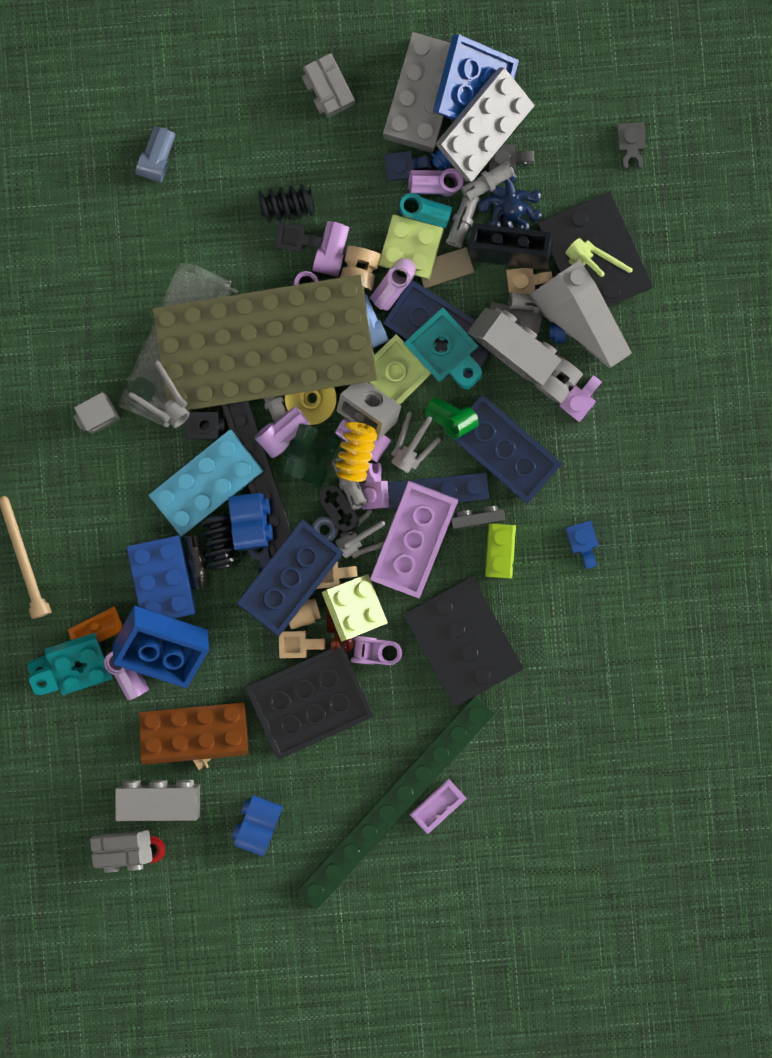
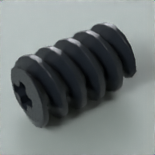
M300 184L299 190L296 192L294 187L290 185L288 194L284 192L282 187H279L277 195L274 194L272 189H268L267 197L263 195L261 190H258L262 218L265 216L268 223L272 222L274 214L278 221H282L284 213L291 220L294 211L297 212L299 218H303L304 210H307L310 216L314 215L311 186H309V190H306L304 185Z
M230 514L207 517L208 520L201 523L202 527L210 529L203 533V537L211 539L204 544L205 548L212 549L211 552L205 554L206 558L213 560V562L206 565L207 569L216 570L239 567L232 564V562L239 559V556L231 554L235 549L234 544H230V541L233 540L232 534L228 533L232 529V524L227 523V520L231 519Z

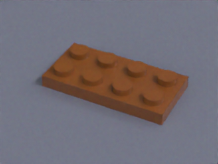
M245 703L139 712L142 765L248 755Z

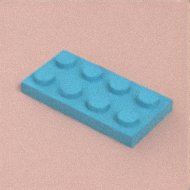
M229 430L149 494V497L182 537L229 500V497L234 496L264 471L235 433Z

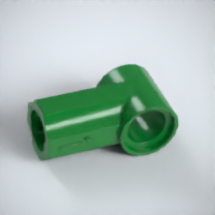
M437 397L431 399L425 408V417H432V421L443 426L447 435L452 439L460 438L476 429L479 424L478 417L471 408L464 407L459 410Z

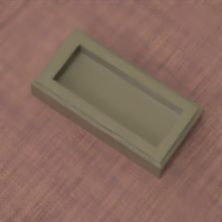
M467 248L437 256L430 280L421 278L423 287L428 289L473 274L474 269Z

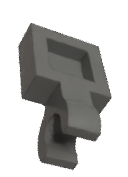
M515 144L502 145L489 160V171L507 160L510 163L509 167L512 166L514 172H516V164H534V151L515 152Z

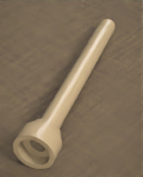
M2 496L0 497V508L31 599V603H29L31 608L28 609L31 619L46 616L52 613L50 605L45 602V599L41 598L8 497Z

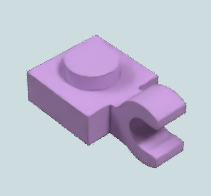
M593 375L582 390L575 385L559 407L580 422L596 401L590 396L601 384V381Z
M369 463V469L366 471V483H360L361 491L368 502L362 507V510L388 508V481H381V464Z

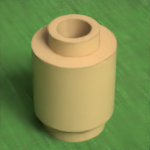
M315 598L308 599L288 624L291 630L315 623L316 619L321 618Z

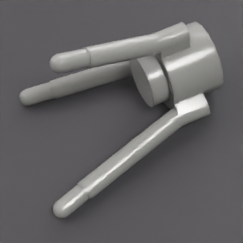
M155 361L159 373L176 399V402L170 400L165 404L156 395H153L152 399L162 408L161 411L134 393H129V397L159 416L165 423L169 422L174 428H177L190 415L185 409L187 402L180 396L161 363Z
M412 412L407 413L397 444L391 453L394 456L391 463L407 473L410 472L411 468L416 470L419 463L441 441V438L437 437L415 459L417 453L414 452V449L431 423L432 417H427L408 448L403 446L401 449L412 417Z
M368 509L359 517V525L372 514V509ZM381 521L359 535L355 532H341V537L335 540L338 548L344 552L343 556L348 558L352 555L355 559L362 554L381 549L384 541L359 549L363 546L360 540L383 527L385 522Z

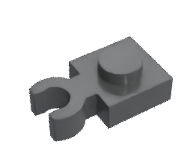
M644 122L617 124L618 152L626 151V156L622 162L624 170L628 169L629 159H635L638 169H641L643 158L638 153V150L646 149Z

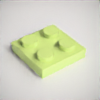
M393 215L378 265L390 269L398 259L407 258L416 267L414 276L430 280L444 228ZM396 270L397 272L405 273L403 270Z
M396 334L374 355L378 381L369 383L400 405L431 373L410 352Z
M368 574L322 592L341 642L387 624Z

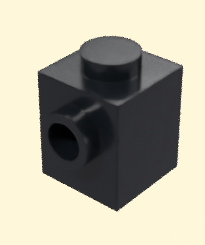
M189 412L190 415L186 420L187 440H217L220 438V434L225 433L224 418H220L218 412Z

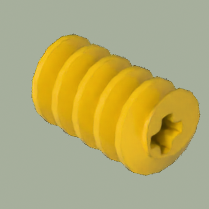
M346 422L345 427L352 431L344 432L342 435L349 442L340 443V446L347 451L338 452V457L344 461H337L335 463V466L341 469L336 474L345 480L362 482L367 478L366 471L370 466L368 461L372 458L371 451L375 447L373 442L377 439V433L375 428L367 424Z

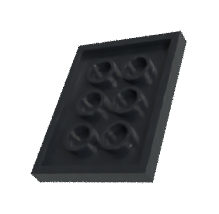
M611 191L538 223L540 231L552 233V258L559 273L571 266L568 262L570 258L565 252L578 238L584 243L589 240L598 249L632 268V272L628 273L591 251L593 254L591 260L604 272V276H599L588 264H585L584 267L594 280L608 308L653 288Z
M473 576L403 614L454 708L524 670Z
M342 644L245 687L277 760L374 717Z

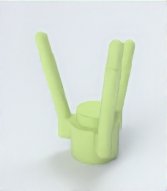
M578 238L565 252L570 258L568 262L571 265L580 260L583 266L588 264L601 277L604 276V272L591 260L593 256L591 251L628 273L632 272V268L598 249L589 240L584 243Z

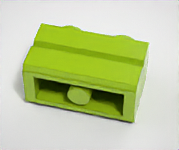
M488 524L485 577L512 579L516 525Z

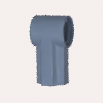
M154 126L147 148L139 158L135 174L161 183L167 170V159L176 134L165 128Z

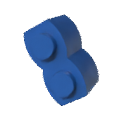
M261 493L229 497L234 549L243 551L269 547V541L273 540V530L271 524L267 525L266 514H270L268 498H264V495Z
M253 795L251 800L246 798L241 811L245 815L242 825L236 824L231 837L236 840L234 846L264 857L283 806Z

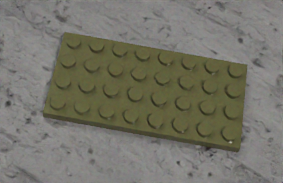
M361 274L153 308L161 365L180 396L187 402L185 407L187 411L378 381ZM164 381L167 402L170 400H174L176 402V399L174 398L173 394L171 393L170 389Z

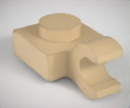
M531 268L506 270L509 294L510 292L531 294L535 291V286L544 285L553 278L552 272L533 275V269Z
M337 561L316 589L339 586L340 578L358 577L357 566L338 568Z
M285 631L279 636V658H307V650L325 649V638L306 639V631Z

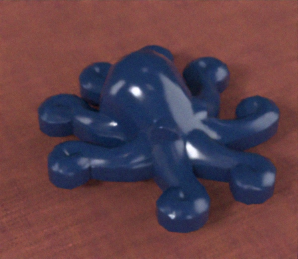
M515 174V176L504 181L505 189L496 185V189L491 191L495 195L482 199L478 204L479 211L484 213L488 212L490 205H495L492 220L487 225L501 226L500 217L503 215L505 227L513 228L512 222L518 225L517 228L529 230V223L522 216L526 214L530 221L537 222L542 217V213L540 210H533L522 200L537 203L541 199V193L538 190H534L531 193L524 190H515L513 182L516 180Z

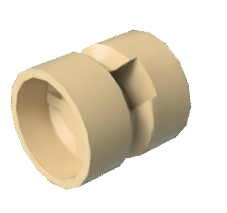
M348 246L344 259L347 266L342 268L340 278L361 274L364 290L372 291L375 275L372 272L378 268L381 254L361 247ZM356 264L364 265V269L357 268Z

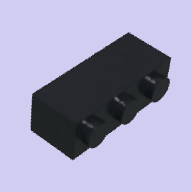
M473 223L469 242L471 261L549 271L553 250L551 232Z

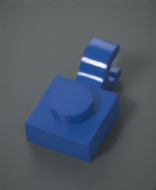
M587 521L565 528L572 553L581 552L586 569L597 566L591 548L598 547L599 545L592 522Z

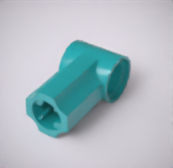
M415 193L403 196L398 205V211L402 217L446 229L452 209L450 206L421 198ZM406 201H414L418 206V210L415 213L407 212L404 209Z

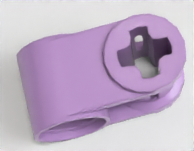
M363 636L353 637L355 649L354 657L351 658L350 662L393 665L402 657V649L394 641L378 640L377 638ZM365 644L364 656H362L363 645ZM388 645L394 646L397 650V657L392 661L386 660L383 656V649Z

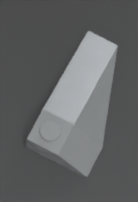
M580 260L530 294L545 318L550 322L556 323L569 337L575 338L585 346L588 352L607 367L611 368L632 354L598 287Z

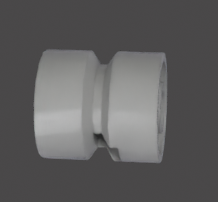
M556 354L561 359V362L543 386L534 383V386L547 397L561 405L570 393L569 386L574 387L583 374L570 362ZM558 374L563 377L561 381L556 378Z

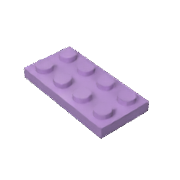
M408 480L370 580L420 599L458 499Z

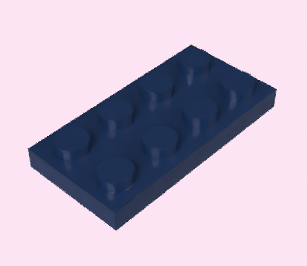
M411 280L383 325L408 340L442 308L450 314L466 333L476 320ZM437 339L435 341L437 345L435 350L437 352L440 350L443 352L447 351L446 345L448 341L446 339L443 341ZM474 340L479 348L470 356L481 368L490 352ZM471 371L464 372L463 376L465 378H471L473 376V373Z
M482 394L471 407L478 417V427L453 440L528 504L562 463Z
M301 520L236 604L279 637L344 552L304 520Z

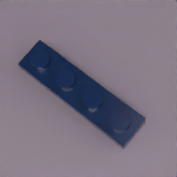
M487 473L409 480L456 498L458 502L489 499ZM408 481L388 483L389 507L384 508V510L398 508Z

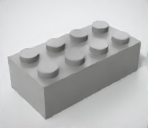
M415 32L412 33L383 132V139L426 152H434L444 116L434 113L433 108L450 47L449 42Z

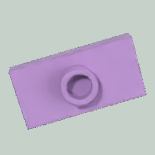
M447 779L414 809L410 816L429 834L467 798L450 779Z

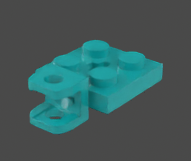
M444 308L440 309L404 342V345L439 383L450 374L460 387L469 390L482 378L480 366L470 356L479 346ZM437 339L440 341L446 339L448 341L446 345L447 351L443 352L440 350L437 352L435 350L437 346L435 341ZM466 371H471L473 376L465 378L463 374Z
M96 633L46 648L45 656L33 659L27 664V669L30 673L28 677L29 683L36 695L48 694L59 689L62 695L112 680L113 678L112 674L105 668V655ZM76 661H80L81 664L86 663L82 667H74ZM43 667V669L35 671L36 668ZM46 681L45 685L40 686L37 684Z

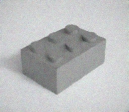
M485 308L467 334L522 378L543 386L561 362V359L555 355L557 350L546 342L541 343L535 339L537 334L528 327H521L516 324L517 318L508 311H501L498 308H495V310Z
M191 779L178 780L176 784H167V780H151L149 785H141V780H125V782H122V785L115 789L116 821H196L200 817V784H194V780Z

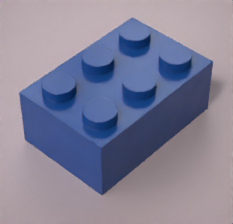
M181 536L127 546L140 608L173 619L197 614Z
M134 606L113 643V665L187 688L209 651L208 630Z

